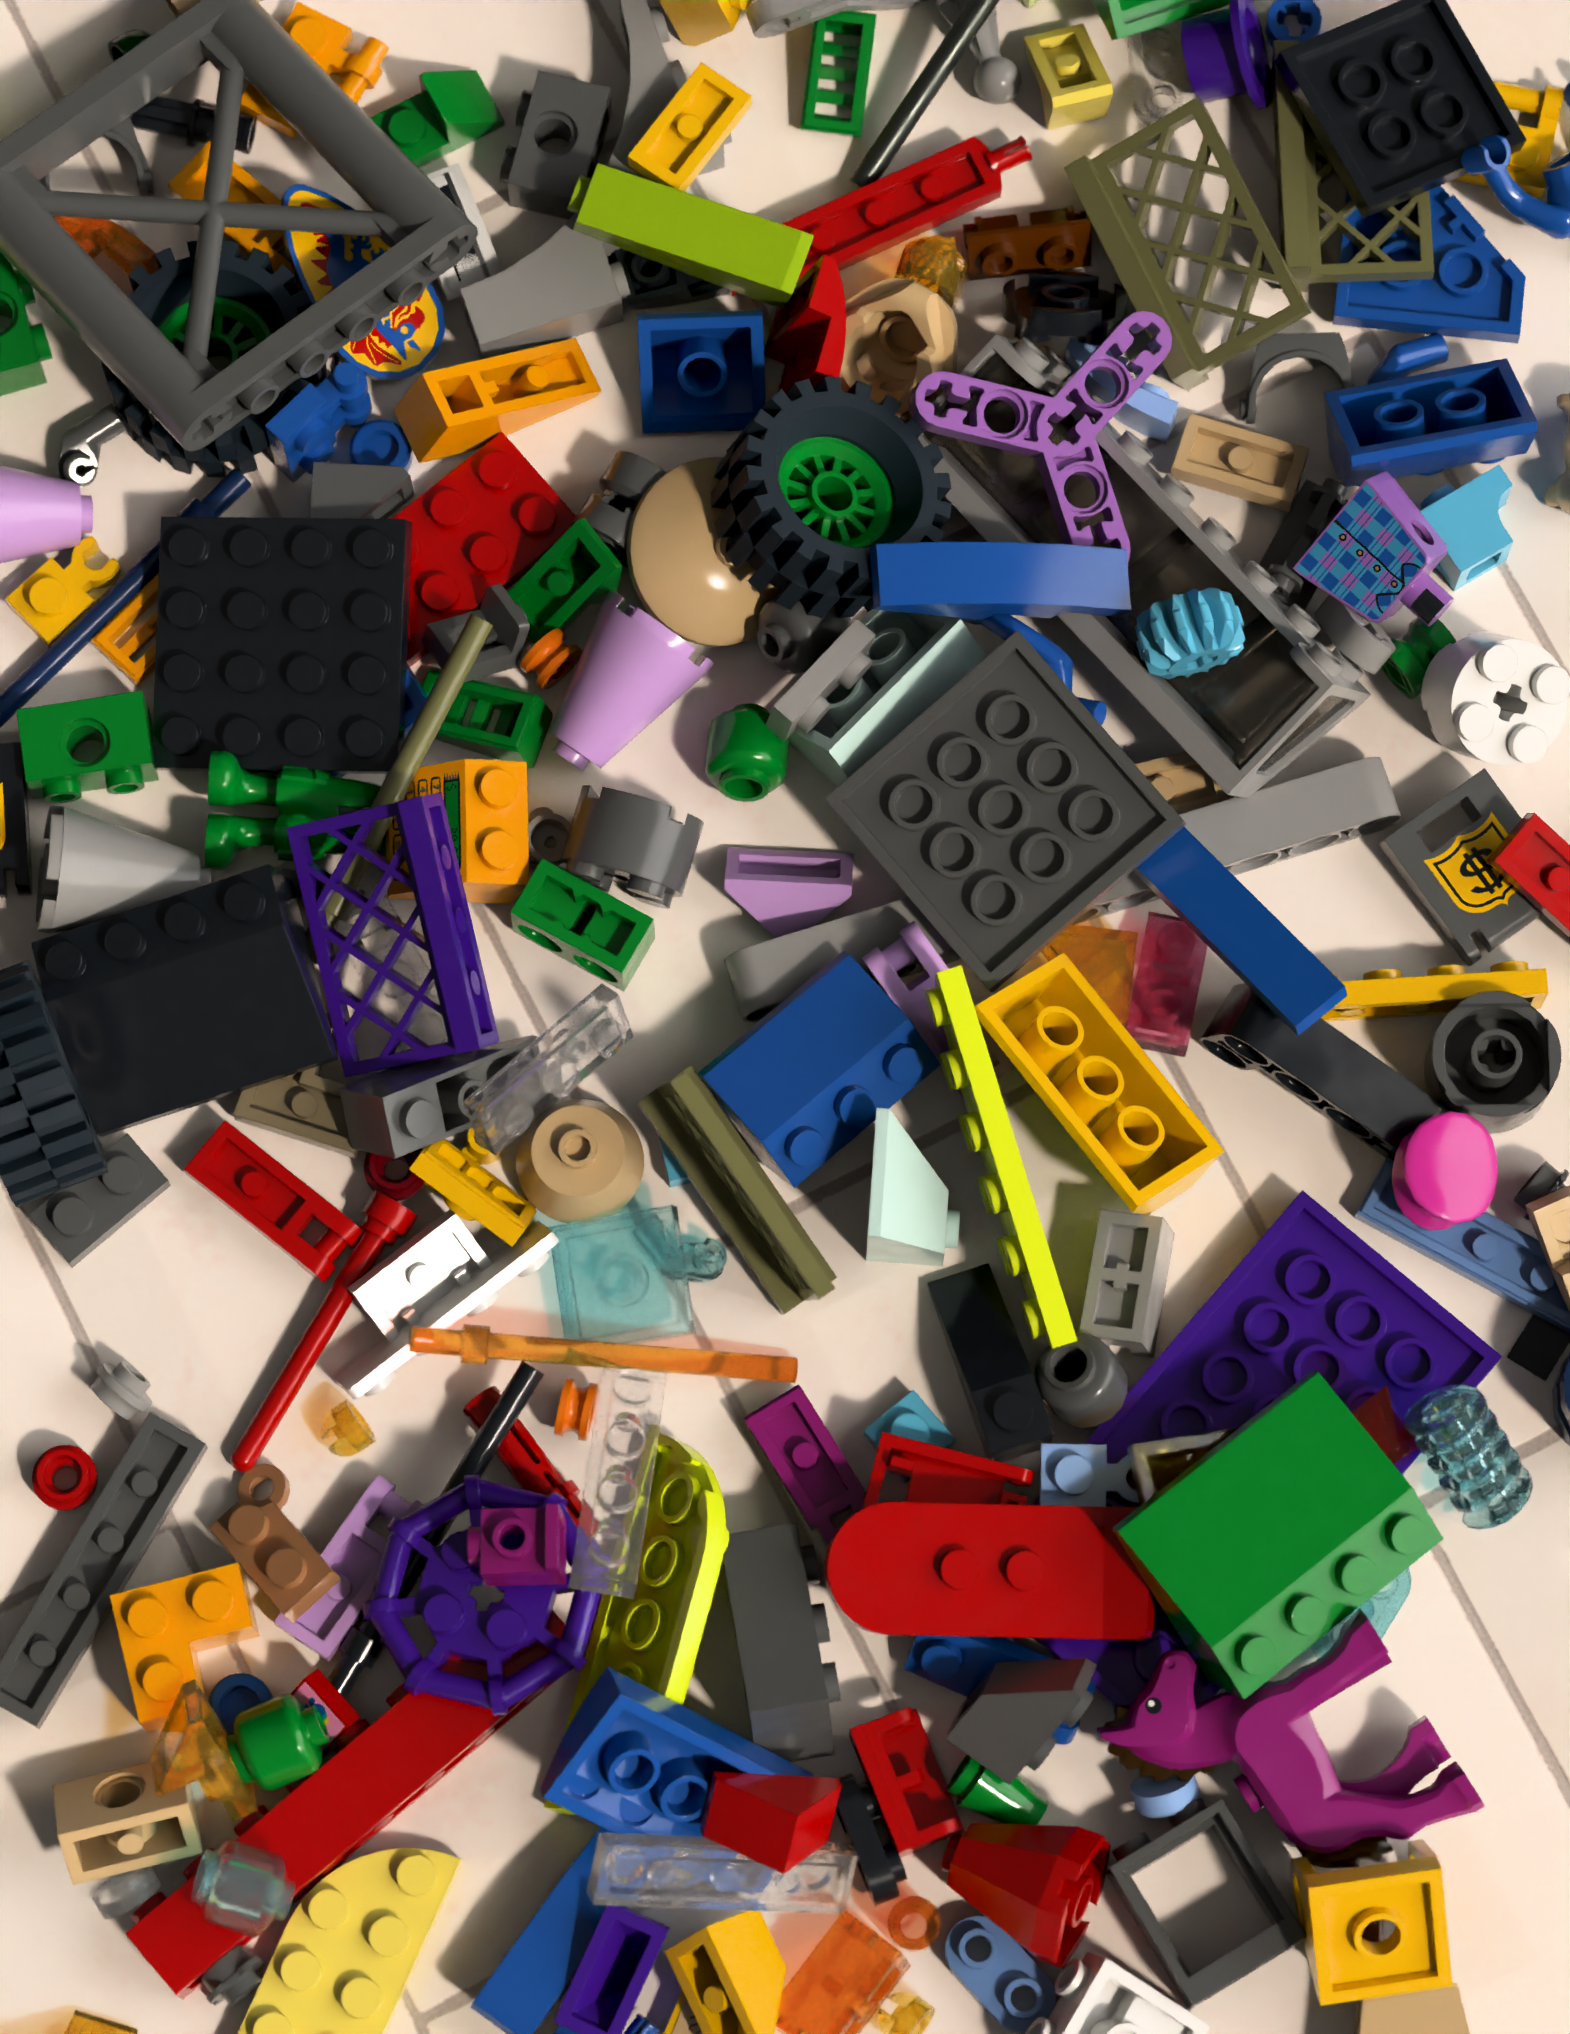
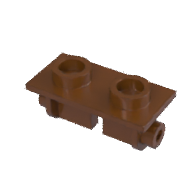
M1071 205L1063 209L1029 212L1030 225L1020 227L1017 214L981 218V216L974 217V223L962 225L964 246L967 249L969 281L1091 266V222L1087 218L1086 211H1074Z

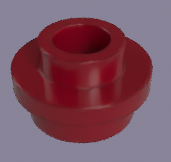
M422 1148L396 1159L367 1153L364 1161V1175L371 1190L378 1191L395 1201L405 1200L417 1194L424 1186V1180L409 1169L406 1176L402 1179L392 1180L385 1175V1168L393 1160H402L410 1168L422 1151Z

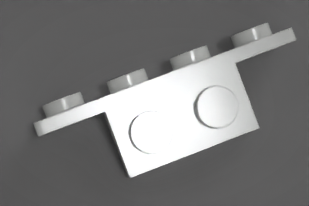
M449 1209L348 1287V1290L384 1338L335 1376V1380L354 1400L363 1394L365 1396H372L379 1393L395 1379L397 1375L395 1369L415 1354L418 1357L424 1356L440 1346L448 1336L446 1330L466 1314L468 1317L478 1315L489 1308L499 1296L497 1290L516 1275L524 1277L539 1269L550 1257L548 1250L559 1242L558 1238L551 1229L536 1220L527 1226L526 1230L512 1247L505 1243L487 1257L459 1217Z

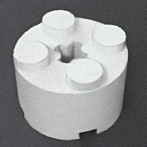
M1488 631L1467 634L1470 636L1462 638L1454 644L1449 643L1438 651L1426 670L1421 688L1423 710L1427 711L1433 728L1431 731L1436 739L1455 753L1493 765L1514 766L1523 763L1531 764L1543 758L1547 749L1553 744L1563 728L1570 694V677L1566 670L1559 666L1554 657L1545 649L1532 642Z

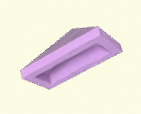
M727 847L724 890L770 934L777 938L813 927L852 896L854 853Z

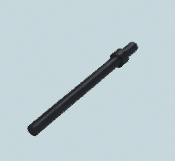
M524 1361L520 1363L440 1495L463 1483L465 1475L478 1473L480 1478L482 1477L544 1375L542 1372ZM457 1516L425 1534L422 1538L434 1547H438ZM411 1550L398 1594L399 1599L408 1598L426 1566L427 1561L413 1550ZM363 1619L359 1628L354 1626L350 1628L338 1648L343 1654L327 1678L345 1699L365 1666L372 1669L385 1648V1645L381 1643L382 1638L372 1621Z

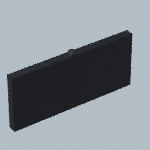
M1533 1314L1507 1358L1546 1381L1568 1346L1570 1333Z

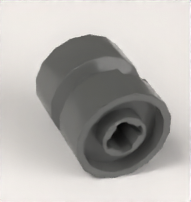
M627 451L617 452L599 480L602 494H592L587 498L571 526L578 519L585 518L621 565L628 568L626 546L632 515L646 490L666 471L634 453Z

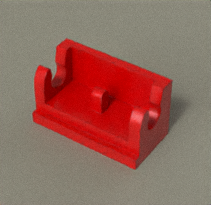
M907 1707L849 1729L850 1741L866 1781L870 1782L883 1816L881 1819L889 1839L894 1843L900 1858L947 1840L954 1833L962 1834L965 1832L951 1795L946 1790L947 1785L916 1708L911 1709V1707Z

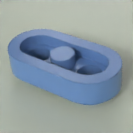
M984 1916L965 1918L951 1929L944 1949L945 1960L950 1971L1001 2027L1012 2033L1025 2034L1037 2018H1049L1057 2001L1054 1985L1015 1940ZM981 1937L988 1941L991 1947V1954L986 1960L976 1962L967 1956L965 1946L970 1939ZM1021 1986L1030 1988L1036 1996L1035 2006L1029 2011L1017 2010L1011 2003V1993L1014 1989Z

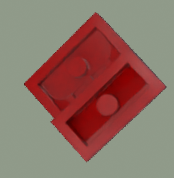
M824 254L797 282L794 292L783 310L776 309L764 355L785 364L777 392L782 389L786 394L795 382L810 379L813 389H815L824 377H839L846 341L845 297L836 259Z

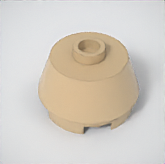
M588 1099L563 1101L542 1111L525 1129L516 1153L517 1177L528 1200L546 1216L568 1224L596 1223L619 1212L636 1193L644 1170L643 1147L633 1125L613 1107Z

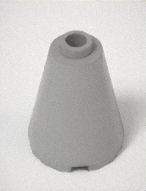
M50 805L43 837L49 839V843L45 844L44 855L40 860L36 903V923L38 924L36 931L44 933L68 931L210 884L211 868L200 866V853L64 806Z

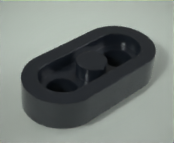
M852 1773L841 1776L839 1780L842 1787L836 1807V1814L874 1906L900 1897L897 1883L906 1880L907 1875L894 1843L891 1842L882 1846L873 1821L883 1818L870 1782L865 1781L857 1784Z

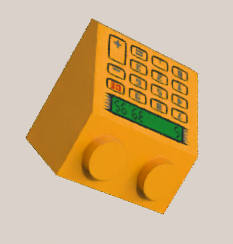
M460 759L420 767L403 800L442 792L467 902L511 904L522 893L529 881L527 762ZM394 816L386 831V858L390 861L402 843L396 816ZM405 859L400 868L409 873ZM395 877L387 889V899L415 900L413 889Z

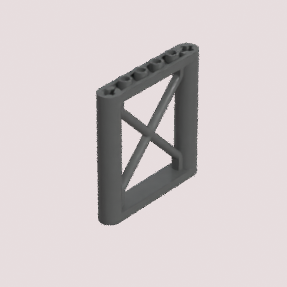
M201 0L0 142V252L186 451H196L207 446L251 413L258 414L265 411L275 402L281 391L300 377L308 378L316 374L326 364L329 356L348 342H357L365 338L373 331L378 321L399 305L407 306L416 301L429 283L465 257L474 245L478 235L477 227L256 0ZM208 60L220 71L203 200L47 190L39 181ZM244 77L373 211L228 202ZM53 216L199 225L182 353ZM224 227L380 237L390 248L221 372H218L207 360Z

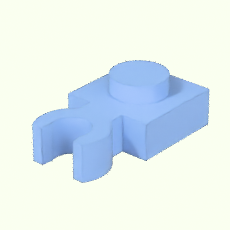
M1041 1443L1039 1505L1106 1507V1495H1116L1125 1504L1141 1506L1152 1497V1491L1133 1490L1127 1484L1126 1475L1133 1469H1151L1152 1457L1146 1454L1134 1453L1121 1459L1118 1464H1106L1107 1445Z

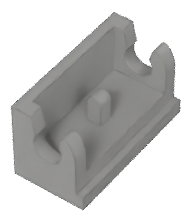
M1100 1209L1079 1333L1098 1337L1108 1347L1110 1345L1128 1348L1136 1356L1154 1358L1175 1235L1164 1217Z

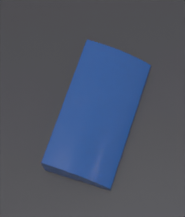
M607 1666L570 1723L547 1770L540 1792L543 1798L751 1902L775 1870L702 1836L699 1829L713 1772L813 1777L814 1775Z

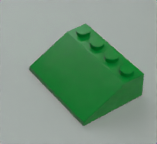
M1314 1370L1301 1378L1112 1528L1208 1682L1243 1700L1443 1540L1442 1535L1412 1486L1321 1374Z

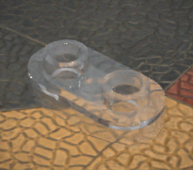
M1184 19L1128 36L1132 107L1139 120L1147 126L1194 99L1195 93L1189 80L1182 48L1181 24ZM1160 37L1165 39L1169 46L1163 50H1155L1147 42L1152 38ZM1164 94L1173 100V104L1162 108L1156 106L1151 99L1156 95Z

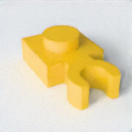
M92 536L82 539L80 545L74 547L71 556L72 562L65 569L51 557L5 598L8 606L48 647L94 603V600L87 592L92 588L99 589L111 585L121 573L119 563L114 558L100 569L94 570L86 566L87 560L99 550L98 543Z

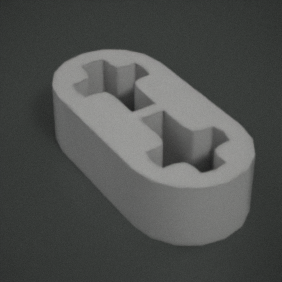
M1330 594L1314 613L1333 644L1347 658L1369 673L1376 674L1396 650L1395 645L1380 623L1368 620Z

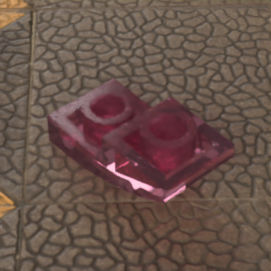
M1150 911L1126 1030L1142 1049L1185 1057L1207 945L1179 917Z

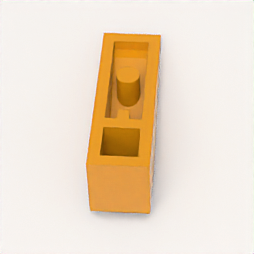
M572 338L421 373L393 411L420 464L475 450L487 444L501 432L506 436L593 399L602 390L577 339Z

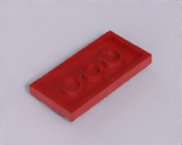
M503 432L499 433L392 518L407 519L412 522L407 664L409 667L429 653L422 643L427 624L479 610L488 586L500 583L505 590H508L571 527V523L576 517Z

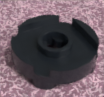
M1065 271L1029 274L1028 286L1015 289V278L1005 283L1003 286L1002 316L1007 322L1014 325V337L1018 340L1025 337L1032 343H1040L1050 340L1051 335L1076 336V339L1081 343L1099 345L1116 325L1126 318L1128 294L1124 287L1115 282L1113 293L1099 289V277L1090 274Z

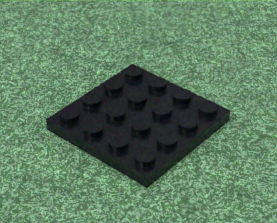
M161 517L152 731L155 768L157 770L209 771L211 751H227L237 758L240 767L248 772H281L283 766H293L309 770L318 769L329 773L387 774L404 743L412 522L407 519Z

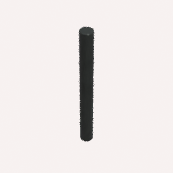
M970 0L851 176L850 180L854 184L862 188L880 179L999 0Z

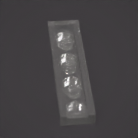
M604 1361L568 1588L634 1599L667 1371Z
M599 1833L586 1892L593 1905L845 1914L858 1857L851 1843L827 1842L788 1872L782 1874L705 1837Z

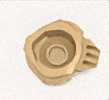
M890 278L876 282L845 301L846 341L839 375L842 392L847 393L856 381L872 386L870 400L879 404L889 394L902 403L895 415L909 421L912 418L909 411V396L912 389L923 378L936 371H947L957 374L958 326L952 308L936 292L913 279ZM938 387L930 396H925V401L933 403L945 389Z

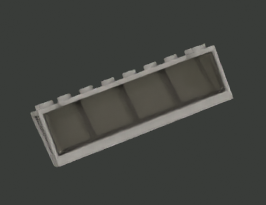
M995 334L960 372V375L1052 397L1068 380L1066 376L1072 370L1059 355L1045 345L1040 350L1025 337H1022L1017 342ZM1085 388L1091 399L1098 403H1104L1091 390ZM944 390L932 403L934 405L933 415L941 417L949 408L968 411L962 422L964 425L969 426V412L977 395L970 393V400L964 405L947 401ZM1068 394L1066 400L1073 402ZM993 400L987 403L984 409V419L987 426L997 433L1006 434L1011 432L1016 424V415L1013 408L1002 400ZM1075 406L1058 423L1051 422L1048 419L1047 422L1053 428L1052 433L1048 437L1050 441L1055 445L1063 440L1072 444L1073 441L1068 437L1067 433L1076 421L1085 414ZM1088 416L1091 423L1093 424L1095 422V419L1093 417ZM1108 422L1095 437L1130 541L1131 553L1128 561L1131 611L1119 617L1062 612L1058 616L1227 795L1248 799L1365 702L1371 694L1358 681L1363 675V671L1337 647L1331 652L1315 637L1321 628L1307 612L1294 603L1289 608L1285 606L1273 593L1279 586L1278 583L1261 565L1254 560H1250L1246 565L1231 550L1237 543L1236 539L1217 520L1209 516L1204 521L1189 506L1195 500V497L1178 479L1169 473L1162 478L1148 462L1154 455L1140 439L1127 430L1121 435ZM924 430L918 437L923 447L935 442L937 443L943 458L934 467V472L949 473L951 490L945 497L988 542L1063 544L1036 458L932 433ZM1071 475L1065 481L1064 494L1070 504L1082 509L1089 508L1094 503L1096 496L1095 487L1088 478L1082 475ZM1102 512L1086 521L1074 522L1077 531L1088 525L1090 526L1094 539V544L1091 546L1112 548L1110 543L1100 544L1093 529L1094 525L1100 521H1105ZM1213 587L1220 589V591L1231 593L1235 606L1239 607L1244 622L1242 628L1246 639L1243 642L1244 649L1237 656L1231 657L1224 665L1214 666L1208 672L1194 673L1187 678L1181 675L1172 679H1165L1149 674L1145 661L1141 660L1136 641H1138L1135 630L1137 625L1136 618L1143 611L1150 609L1154 602L1165 601L1171 598L1172 594H1184L1193 588L1202 591Z

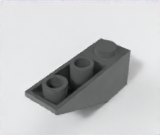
M534 1035L496 1043L474 1051L392 1067L339 1088L352 1149L394 1159L549 1097L538 1038Z

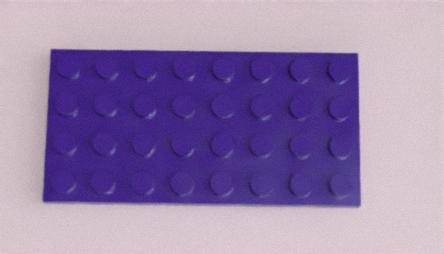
M1302 1190L1131 1388L1122 1408L1112 1419L1101 1424L1084 1444L1107 1445L1106 1464H1118L1121 1459L1134 1453L1146 1454L1152 1457L1151 1469H1133L1126 1475V1481L1133 1490L1152 1491V1496H1154L1301 1378L1314 1370L1321 1374L1403 1475L1500 1361L1502 1356ZM1040 1495L1031 1505H1039ZM1106 1495V1507H1140L1125 1504L1116 1495ZM1155 1596L1154 1629L1151 1637L1144 1640L1033 1638L1057 1659L1087 1658L1096 1664V1669L1091 1678L1095 1683L1094 1691L1114 1708L1116 1705L1130 1706L1136 1695L1145 1687L1153 1675L1159 1658L1164 1652L1180 1648L1188 1651L1192 1657ZM1197 1665L1193 1693L1196 1704H1199L1215 1696L1221 1688L1209 1683Z

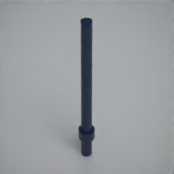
M233 468L201 500L194 497L176 516L220 517L252 485L238 469ZM160 540L0 693V728L17 713V709H21L159 573Z

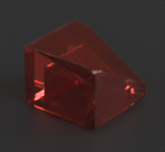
M1387 1386L1383 1387L1352 1412L1395 1467L1419 1449V1440L1392 1409Z

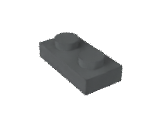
M128 1133L103 1153L108 1173L56 1192L28 1215L31 1221L72 1268L171 1186L168 1179Z

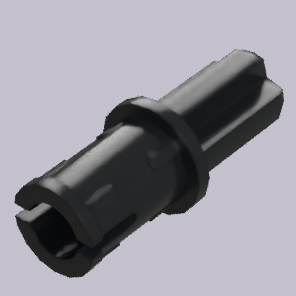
M157 96L132 114V125L138 130L185 139L187 146L195 147L197 142L204 144L208 141L211 142L215 108L204 106L203 99L196 98L192 104ZM239 114L235 150L250 154L256 134V115Z

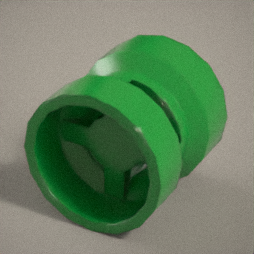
M1417 617L1409 624L1408 633L1400 639L1390 638L1396 650L1381 669L1396 689L1407 698L1415 699L1421 694L1426 670L1434 656L1449 643L1454 644L1457 641L1439 619L1428 627Z

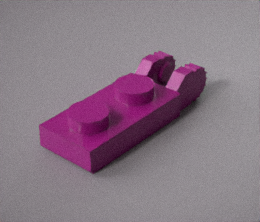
M798 1384L745 1416L743 1420L811 1531L817 1530L828 1549L829 1543L837 1531L831 1519L848 1508H851L853 1513L861 1510L866 1490Z

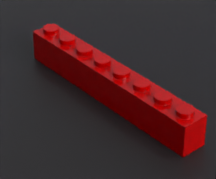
M552 1611L547 1630L561 1639L565 1624ZM539 1644L529 1649L524 1647L512 1654L513 1658L503 1664L505 1678L550 1652ZM451 1656L441 1669L442 1671L488 1682L487 1665ZM558 1679L508 1707V1714L494 1716L490 1709L425 1693L415 1697L404 1689V1683H402L386 1699V1702L391 1707L372 1725L364 1718L350 1727L335 1742L340 1752L315 1773L284 1786L289 1795L270 1811L263 1804L245 1816L233 1829L238 1836L234 1842L219 1854L213 1848H210L192 1861L182 1872L188 1881L168 1898L160 1891L146 1900L131 1915L136 1925L125 1934L175 1995L184 1999L202 1983L201 1977L218 1960L239 1945H242L244 1948L311 1891L317 1883L344 1863Z

